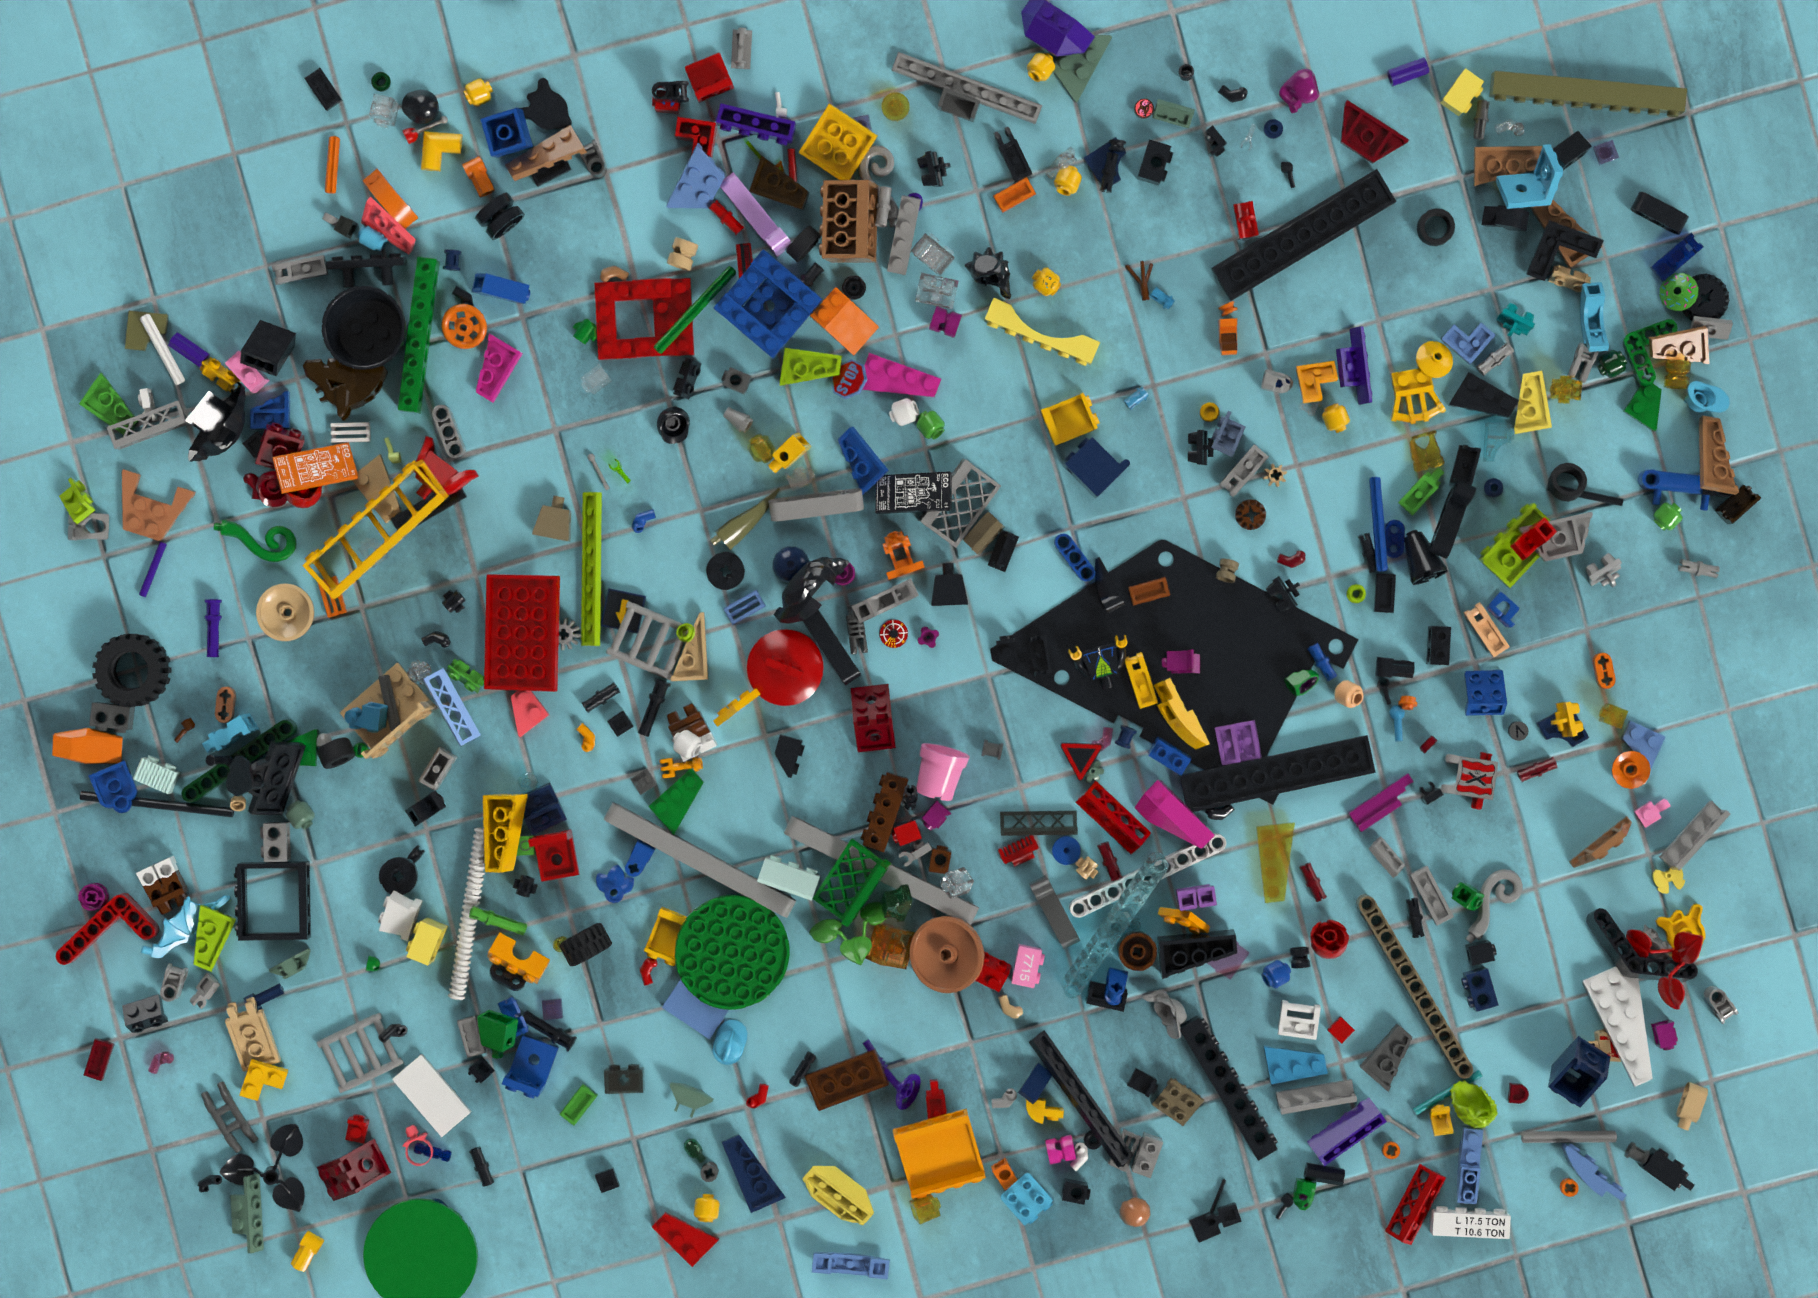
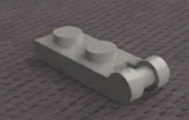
M324 255L272 265V270L276 275L274 279L275 285L329 275ZM287 269L288 276H283L282 270Z
M1254 444L1220 482L1219 486L1222 489H1227L1230 492L1229 495L1234 497L1269 456ZM1232 478L1238 481L1236 486L1230 483Z

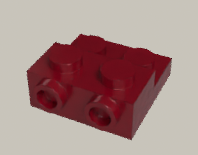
M278 423L267 424L255 464L275 469L272 457L301 452L305 441L304 435L298 429L285 430Z

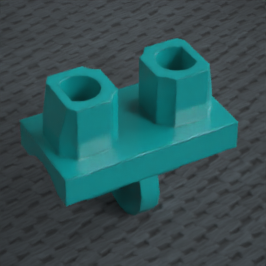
M1509 303L1500 312L1496 320L1503 323V328L1508 330L1507 336L1511 337L1513 333L1519 336L1522 333L1527 336L1535 325L1533 323L1534 314L1524 312L1521 317L1516 314L1518 307L1512 303Z

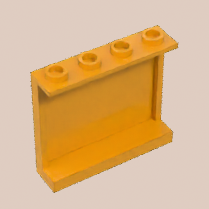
M967 1108L893 1129L895 1143H897L912 1199L924 1198L927 1194L934 1192L942 1193L952 1187L960 1188L970 1182L978 1183L986 1178Z

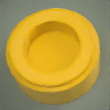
M1211 402L1205 403L1200 408V417L1206 422L1216 420L1219 416L1218 406Z

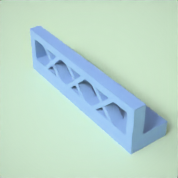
M444 668L422 679L459 746L478 738L481 734ZM435 677L440 689L433 688L429 680ZM441 693L447 698L449 706L441 703ZM451 710L454 711L459 723L453 722L449 718ZM460 727L464 729L468 736L463 741L458 734Z

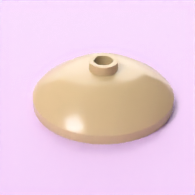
M278 584L270 587L261 595L256 607V617L260 628L266 635L278 641H292L300 638L310 629L314 620V605L310 596L302 588L293 584ZM286 609L291 610L290 616L285 614Z

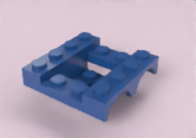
M763 249L727 294L725 293L714 306V310L774 359L823 300ZM772 301L775 304L774 309L769 312L764 309L765 302Z

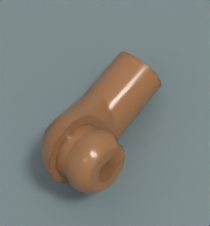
M617 266L604 268L600 272V279L603 282H608L613 277L626 281L629 276L628 272Z

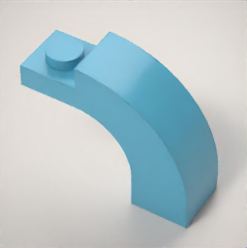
M1602 282L1583 283L1581 289V330L1584 344H1587L1589 352L1608 351L1609 349L1603 320L1606 295Z

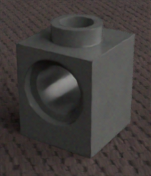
M730 367L729 371H724L721 381H724L723 386L745 395L752 376ZM738 375L741 377V382L739 385L734 386L730 380L733 376Z

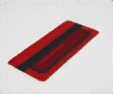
M751 243L736 244L739 278L753 262Z

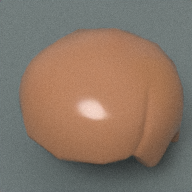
M1136 1197L1124 1201L1119 1210L1122 1221L1133 1227L1144 1225L1151 1215L1150 1206L1147 1202Z

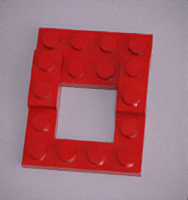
M691 278L642 279L594 283L598 360L654 356H695L693 321L662 354L654 349V345L692 306ZM653 300L655 337L617 339L615 302Z

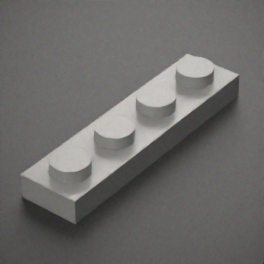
M905 195L901 197L887 268L888 272L906 275L921 202L919 198Z

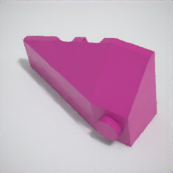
M1157 780L1143 794L1134 807L1148 822L1201 849L1215 836L1161 780Z

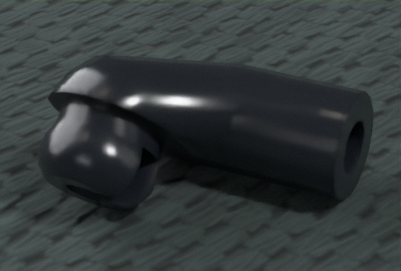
M1223 85L1218 93L1233 103L1243 101L1248 91L1244 87L1231 91Z
M456 286L452 294L460 298L461 304L474 306L472 295Z
M391 1024L378 1038L381 1042L385 1043L390 1037L405 1036L408 1029L405 1025Z
M209 1175L200 1180L197 1185L199 1186V1192H208L209 1185L221 1184L222 1177L220 1175Z

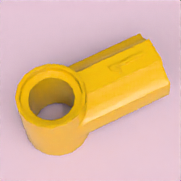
M308 1230L290 1263L293 1268L305 1272L312 1258L318 1253L324 1243V1239Z

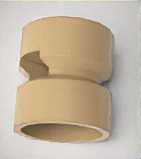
M675 237L672 245L674 251L669 254L667 264L690 271L693 264L691 258L696 255L699 245Z

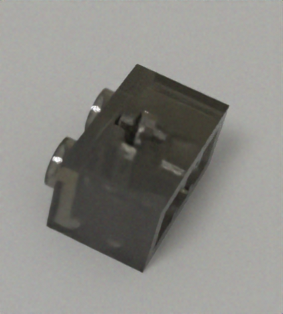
M629 1064L625 1068H620V1065H609V1068L604 1070L605 1094L643 1093L645 1090L644 1067H639V1064ZM623 1074H625L626 1078H629L626 1083H624L623 1079H620Z

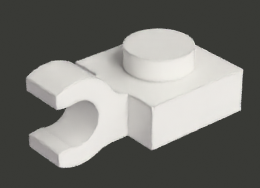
M148 388L140 389L138 401L144 409L143 413L154 410L155 404L152 390ZM156 414L152 415V421L154 422L157 421Z

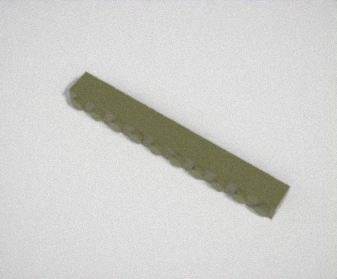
M1494 71L1491 74L1489 97H1493L1495 101L1514 99L1513 102L1525 103L1526 100L1533 101V104L1544 105V102H1547L1557 107L1569 104L1572 108L1590 106L1591 110L1609 108V111L1621 112V109L1629 110L1628 112L1633 114H1639L1640 111L1648 112V115L1667 113L1668 117H1679V115L1685 112L1687 88Z

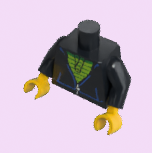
M1124 635L1122 641H1119L1118 636H1115L1116 643L1080 651L1079 647L1076 646L1077 652L1071 653L1069 649L1068 653L1073 659L1076 669L1085 678H1091V680L1100 679L1102 689L1114 687L1111 675L1119 674V670L1123 668L1126 659V635Z

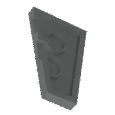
M1396 1024L1359 1067L1389 1092L1391 1082L1398 1072V1066L1402 1058H1404L1413 1037L1400 1025Z

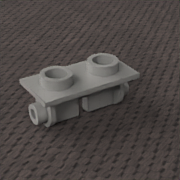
M746 28L733 29L731 68L750 69L752 30H746Z
M1644 925L1643 932L1652 941L1653 948L1651 950L1672 949L1668 942H1663L1659 938L1658 933L1653 928L1649 929ZM1672 952L1651 954L1655 959L1667 960L1668 957L1672 959Z

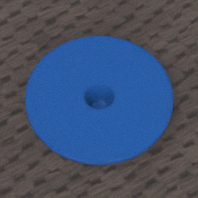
M1064 836L1055 841L1052 854L1060 864L1070 865L1079 859L1081 847L1073 837Z

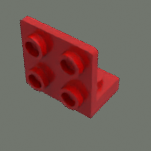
M720 53L685 66L686 73L699 103L734 89Z

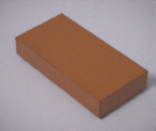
M1165 577L1128 587L1133 606L1170 596Z

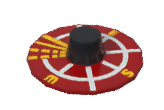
M899 620L885 622L880 629L881 641L890 648L901 647L908 638L907 627Z

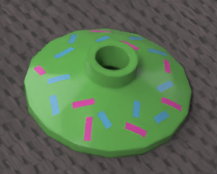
M1674 273L1662 282L1659 296L1662 303L1668 309L1683 311L1690 308L1696 302L1698 285L1690 275ZM1676 288H1681L1680 294L1674 293Z

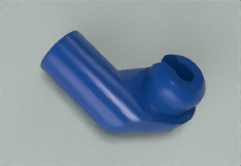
M654 509L636 514L632 523V529L635 533H641L646 521L656 518Z

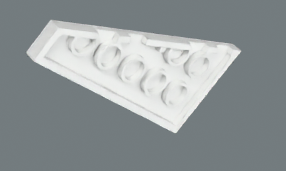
M1629 963L1630 969L1634 970L1633 966ZM1613 967L1583 980L1582 983L1633 1086L1636 1087L1652 1080L1639 979L1625 977L1617 967Z

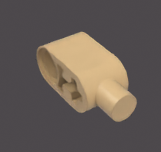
M1691 1082L1686 1084L1676 1115L1680 1117L1677 1127L1689 1131L1691 1122L1696 1123L1699 1120L1708 1095L1707 1088Z

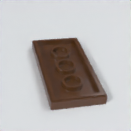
M876 1049L805 1075L818 1111L889 1085Z

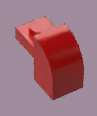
M1544 517L1519 535L1510 547L1523 561L1538 547L1546 543L1557 531Z

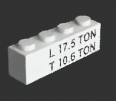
M1436 1206V1209H1431L1430 1233L1433 1236L1510 1239L1511 1216L1504 1209H1494L1491 1212L1486 1211L1484 1208H1474V1211H1470L1464 1207H1455V1210H1448V1207Z

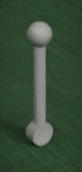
M589 454L587 458L592 462L606 490L610 489L594 460V454Z
M1390 1115L1384 1117L1387 1122H1391L1414 1138L1418 1139L1420 1137L1393 1120Z

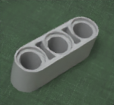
M437 405L433 409L432 415L445 451L451 458L460 459L465 455L466 449L453 413L449 407ZM441 409L447 411L444 419L438 417V412ZM447 427L453 428L454 432L451 437H446L445 435ZM454 445H459L460 452L457 455H453L451 452Z

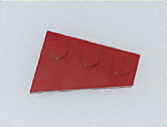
M667 1212L652 1225V1228L692 1267L720 1239L687 1224L685 1221Z

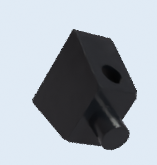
M942 563L943 575H935L931 606L968 605L962 574H954V563Z

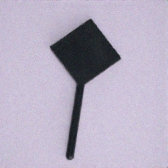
M1225 1179L1221 1182L1210 1212L1189 1220L1199 1243L1221 1234L1218 1226L1214 1229L1209 1228L1208 1225L1213 1224L1214 1219H1206L1205 1215L1214 1212L1226 1183Z

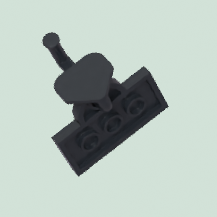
M271 741L266 758L258 760L252 765L249 760L240 755L233 758L232 756H213L210 754L206 757L205 761L208 766L226 764L230 767L226 787L234 796H241L247 792L253 796L248 809L249 813L252 815H283L306 745L301 742Z

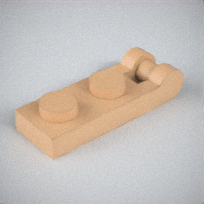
M1479 602L1474 605L1475 608L1470 611L1467 610L1463 614L1494 658L1510 646ZM1480 614L1482 619L1477 622L1474 617Z

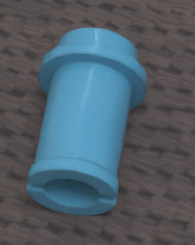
M1158 287L1150 295V298L1161 304L1163 309L1167 308L1169 310L1175 302L1173 296H1168Z
M1141 387L1140 389L1137 388L1136 392L1123 401L1132 410L1143 400L1146 401L1149 395Z

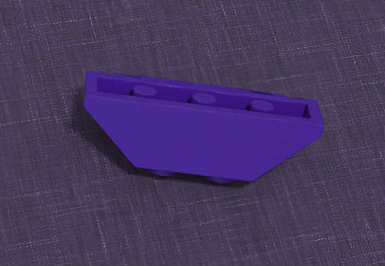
M1029 0L1021 11L1025 37L1056 57L1085 53L1095 38L1076 19L1046 0Z

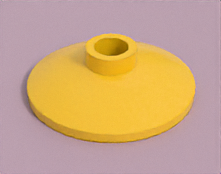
M1429 341L1422 344L1417 350L1416 363L1420 371L1426 376L1441 378L1450 372L1453 365V357L1450 350L1444 344L1437 341Z

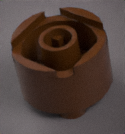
M1135 930L1121 937L1117 945V953L1126 968L1134 971H1144L1153 965L1157 955V947L1147 933ZM1134 947L1141 948L1139 955L1136 953L1132 954Z

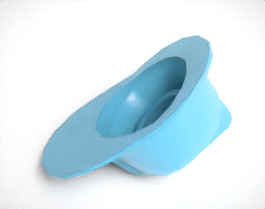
M1694 381L1688 386V393L1684 398V402L1693 411L1699 413L1707 410L1721 413L1726 411L1730 404L1729 397L1722 389L1699 381Z
M731 1019L720 1025L712 1050L718 1062L731 1065L741 1058L748 1034L743 1023Z

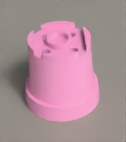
M921 744L920 757L922 758L916 786L917 792L930 798L941 797L940 800L951 801L962 770L966 768L970 756L962 751L942 745Z

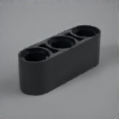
M1644 192L1638 193L1630 208L1635 214L1677 235H1680L1689 218L1685 213Z

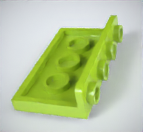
M1535 503L1525 504L1519 511L1521 514L1516 519L1513 517L1506 524L1508 528L1503 533L1500 531L1493 538L1495 542L1490 547L1487 545L1480 552L1481 557L1478 560L1508 588H1511L1539 558V555L1534 551L1528 558L1522 561L1510 547L1517 540L1516 538L1521 535L1518 528L1533 525L1544 517L1551 521L1536 507Z

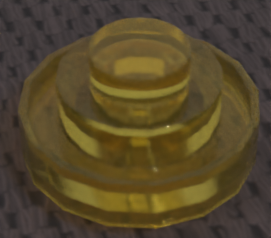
M890 93L882 101V112L888 120L900 121L909 113V101L901 93Z

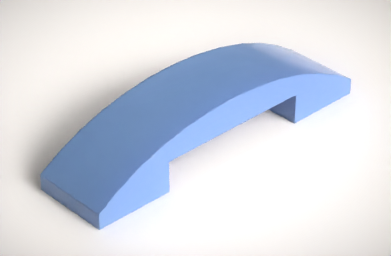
M815 1252L813 1253L811 1272L823 1274L842 1273L888 1279L890 1260L851 1253Z

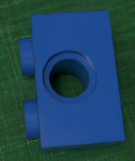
M1159 736L1148 751V756L1179 775L1183 774L1191 761L1190 755Z

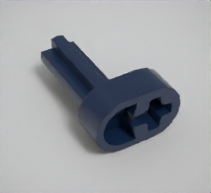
M279 983L257 995L252 993L243 998L244 1003H247L246 999L254 997L257 1010H261L262 1004L285 994L284 988Z

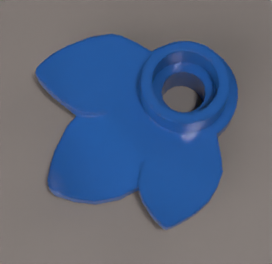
M615 865L607 875L598 873L596 884L598 889L605 893V898L609 902L618 903L623 899L624 894L629 893L633 889L634 878H625L622 868L619 865ZM616 890L617 895L611 896V891Z

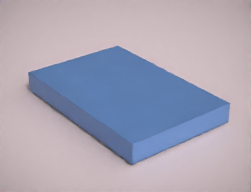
M681 979L662 1006L663 1009L708 1039L711 1038L729 1011L701 1002L688 991Z

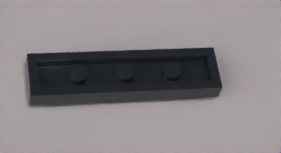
M463 488L449 495L446 500L417 526L467 498ZM436 494L430 495L425 500L423 499L413 505L416 511H419ZM406 509L391 518L396 529L398 530L412 517L409 509Z

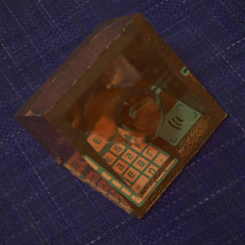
M886 923L875 925L870 939L872 948L865 959L883 966L907 969L910 959V944L915 932Z

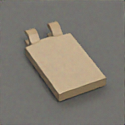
M254 997L246 999L245 1007L247 1011L238 1013L236 1002L228 1003L229 1008H226L229 1018H226L225 1023L243 1072L248 1070L251 1059L268 1064L279 1063L281 1060L264 1010H257Z

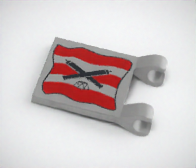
M1452 754L1446 755L1445 760L1447 763L1459 765L1455 786L1443 784L1441 786L1442 793L1493 800L1498 762Z

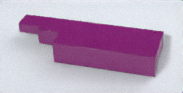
M1408 773L1348 812L1359 831H1364L1402 806L1397 796L1405 792V787L1414 782Z

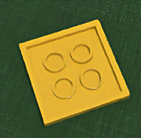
M828 104L798 153L838 180H850L878 135L832 104Z

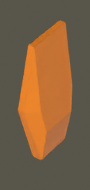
M88 727L54 733L52 756L83 764H117L122 762L123 737Z

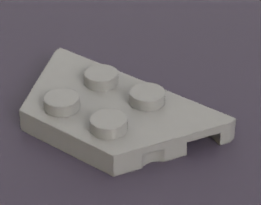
M1588 512L1549 521L1557 532L1546 543L1535 550L1543 562L1582 554L1593 513ZM1532 525L1520 527L1518 530L1522 534Z

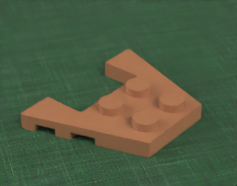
M123 469V530L162 541L196 492L177 487L172 505L135 494L141 475Z

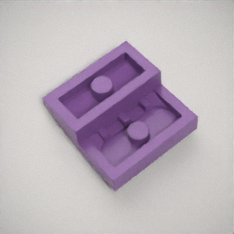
M1255 720L1215 727L1222 765L1262 758Z

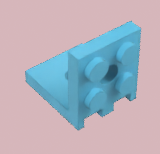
M1548 144L1543 145L1534 173L1497 176L1495 182L1506 208L1551 205L1555 192L1558 190L1560 178L1563 176V168L1558 163L1556 153L1551 145Z

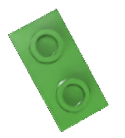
M454 659L451 666L448 665L446 671L448 676L455 681L459 680L467 690L475 691L478 694L480 687L484 685V676L474 669L470 674H467L466 672L470 667L460 659Z

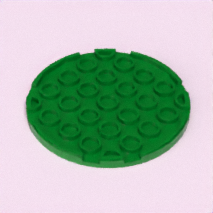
M724 895L704 902L688 915L678 932L674 956L676 968L683 984L698 1000L715 1008L736 1010L761 1002L780 984L788 967L790 947L785 928L772 910L746 896Z
M420 1198L394 1204L375 1220L365 1239L363 1259L369 1281L382 1298H460L470 1286L476 1273L478 1249L471 1228L468 1227L458 1212L438 1201Z

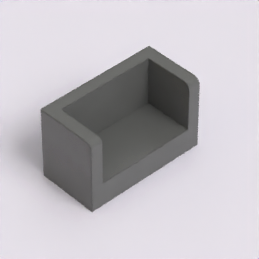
M944 88L937 110L974 122L980 100Z

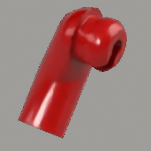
M647 958L640 967L644 986L653 983L650 972L658 964L656 959Z

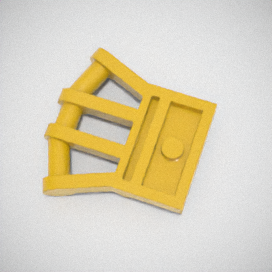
M1419 368L1391 373L1395 396L1391 421L1396 422L1398 420L1410 424H1415L1416 421L1422 420L1427 422L1438 413L1442 414L1446 411L1444 405L1434 392L1432 378L1423 374ZM1427 392L1436 405L1429 411H1427L1424 393ZM1418 394L1421 413L1414 414L1411 395ZM1401 397H1405L1408 414L1398 413Z

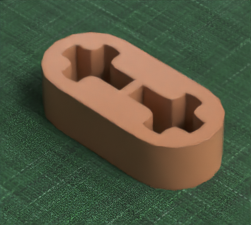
M222 687L217 692L215 717L221 723L230 722L234 717L236 692L232 687ZM226 690H228V693L231 694V697L227 698V702L225 703V697L222 696V693H225ZM224 706H226V712L229 713L225 720L220 715V712L224 711Z

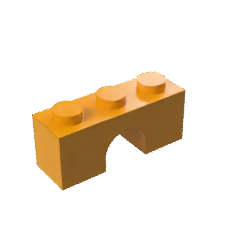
M499 932L488 951L487 957L496 965L501 964L505 966L506 970L512 974L518 973L529 983L534 982L538 984L550 959L534 950L529 958L525 960L517 959L513 955L516 941Z

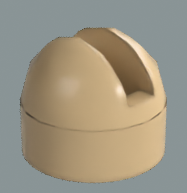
M233 796L230 801L231 809L243 811L246 807L244 796Z

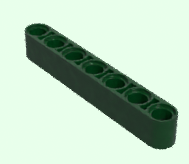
M291 719L282 720L230 756L233 758L238 755L243 756L252 764L267 754L270 746L267 741L269 734L275 737L276 742H284L296 733L297 725ZM285 723H288L291 727L288 734L283 731ZM253 745H257L259 748L257 755H254L251 751ZM217 764L185 786L181 792L182 798L186 802L200 800L226 782L228 773L224 777L220 774V769L223 766L229 773L230 767L226 764ZM206 777L210 778L212 781V785L210 788L206 787L204 784V780ZM190 788L196 791L195 798L189 796Z

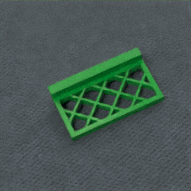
M852 838L812 899L842 920L841 923L848 927L853 923L892 863L886 859L883 861ZM852 846L858 849L859 857L851 858L850 848ZM870 858L876 862L874 868L867 869L865 859ZM861 860L863 869L854 870L852 861ZM848 862L850 871L841 872L840 863ZM864 873L865 882L857 883L855 874ZM851 874L853 884L844 885L843 875ZM838 876L840 886L832 887L831 877ZM854 887L855 897L847 898L846 888ZM841 889L843 899L835 900L833 890ZM824 891H829L831 900L825 901L819 897L820 894ZM836 903H845L846 911L844 914L837 910Z

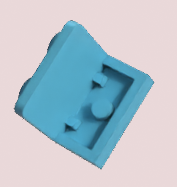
M1025 1173L1001 1194V1200L1024 1226L1027 1223H1033L1042 1210L1045 1212L1053 1205V1196L1046 1192L1030 1173Z

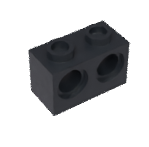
M1428 626L1426 664L1449 665L1451 627Z

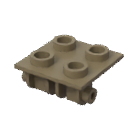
M1170 1078L1167 1082L1168 1085L1152 1105L1184 1126L1204 1102V1099L1200 1097L1201 1095L1192 1092L1190 1088H1186V1085L1179 1083L1176 1078Z

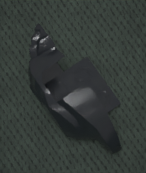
M821 557L806 563L792 577L782 592L783 608H777L774 613L776 619L780 623L790 624L806 620L822 606L812 596L826 580L834 586L836 576L844 572V568L848 566L849 561L843 558Z

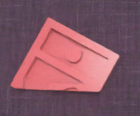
M518 690L511 695L519 737H522L550 715L532 691Z

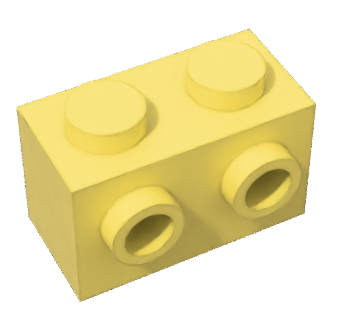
M1465 68L1440 104L1457 116H1460L1462 113L1466 114L1473 105L1470 103L1472 98H1477L1484 88L1481 86L1484 81Z

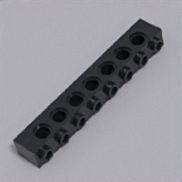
M1197 1015L1180 1025V1031L1259 1161L1278 1150L1275 1145L1278 1141L1273 1133L1269 1134L1266 1127H1268V1124L1263 1116L1258 1117L1256 1111L1259 1109L1253 1100H1248L1246 1095L1249 1092L1244 1084L1239 1085L1236 1080L1239 1076L1234 1067L1229 1068L1226 1062L1229 1059L1225 1052L1218 1050L1217 1045H1219L1216 1037L1214 1034L1210 1036L1206 1030L1210 1028L1204 1018L1200 1019ZM1198 1033L1205 1034V1039L1202 1042L1195 1041V1036ZM1207 1050H1214L1215 1055L1213 1058L1208 1059L1205 1057ZM1218 1066L1225 1068L1224 1073L1221 1075L1215 1074V1069ZM1229 1082L1234 1083L1232 1091L1225 1090V1085ZM1237 1099L1244 1100V1105L1240 1108L1234 1106ZM1248 1115L1254 1116V1121L1251 1124L1244 1123V1119ZM1257 1132L1264 1133V1137L1261 1140L1254 1139V1135Z

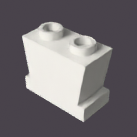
M393 891L390 897L386 896L383 904V907H386L385 912L381 913L378 923L381 924L379 931L401 935L400 939L408 941L413 934L423 901L416 898L413 901Z

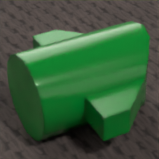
M584 319L573 326L577 330L573 337L586 345L589 339L595 341L597 338V325L589 319Z

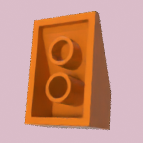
M837 287L831 291L810 315L819 326L853 356L879 328Z

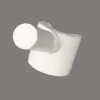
M776 92V117L786 119L787 108H781L780 92Z

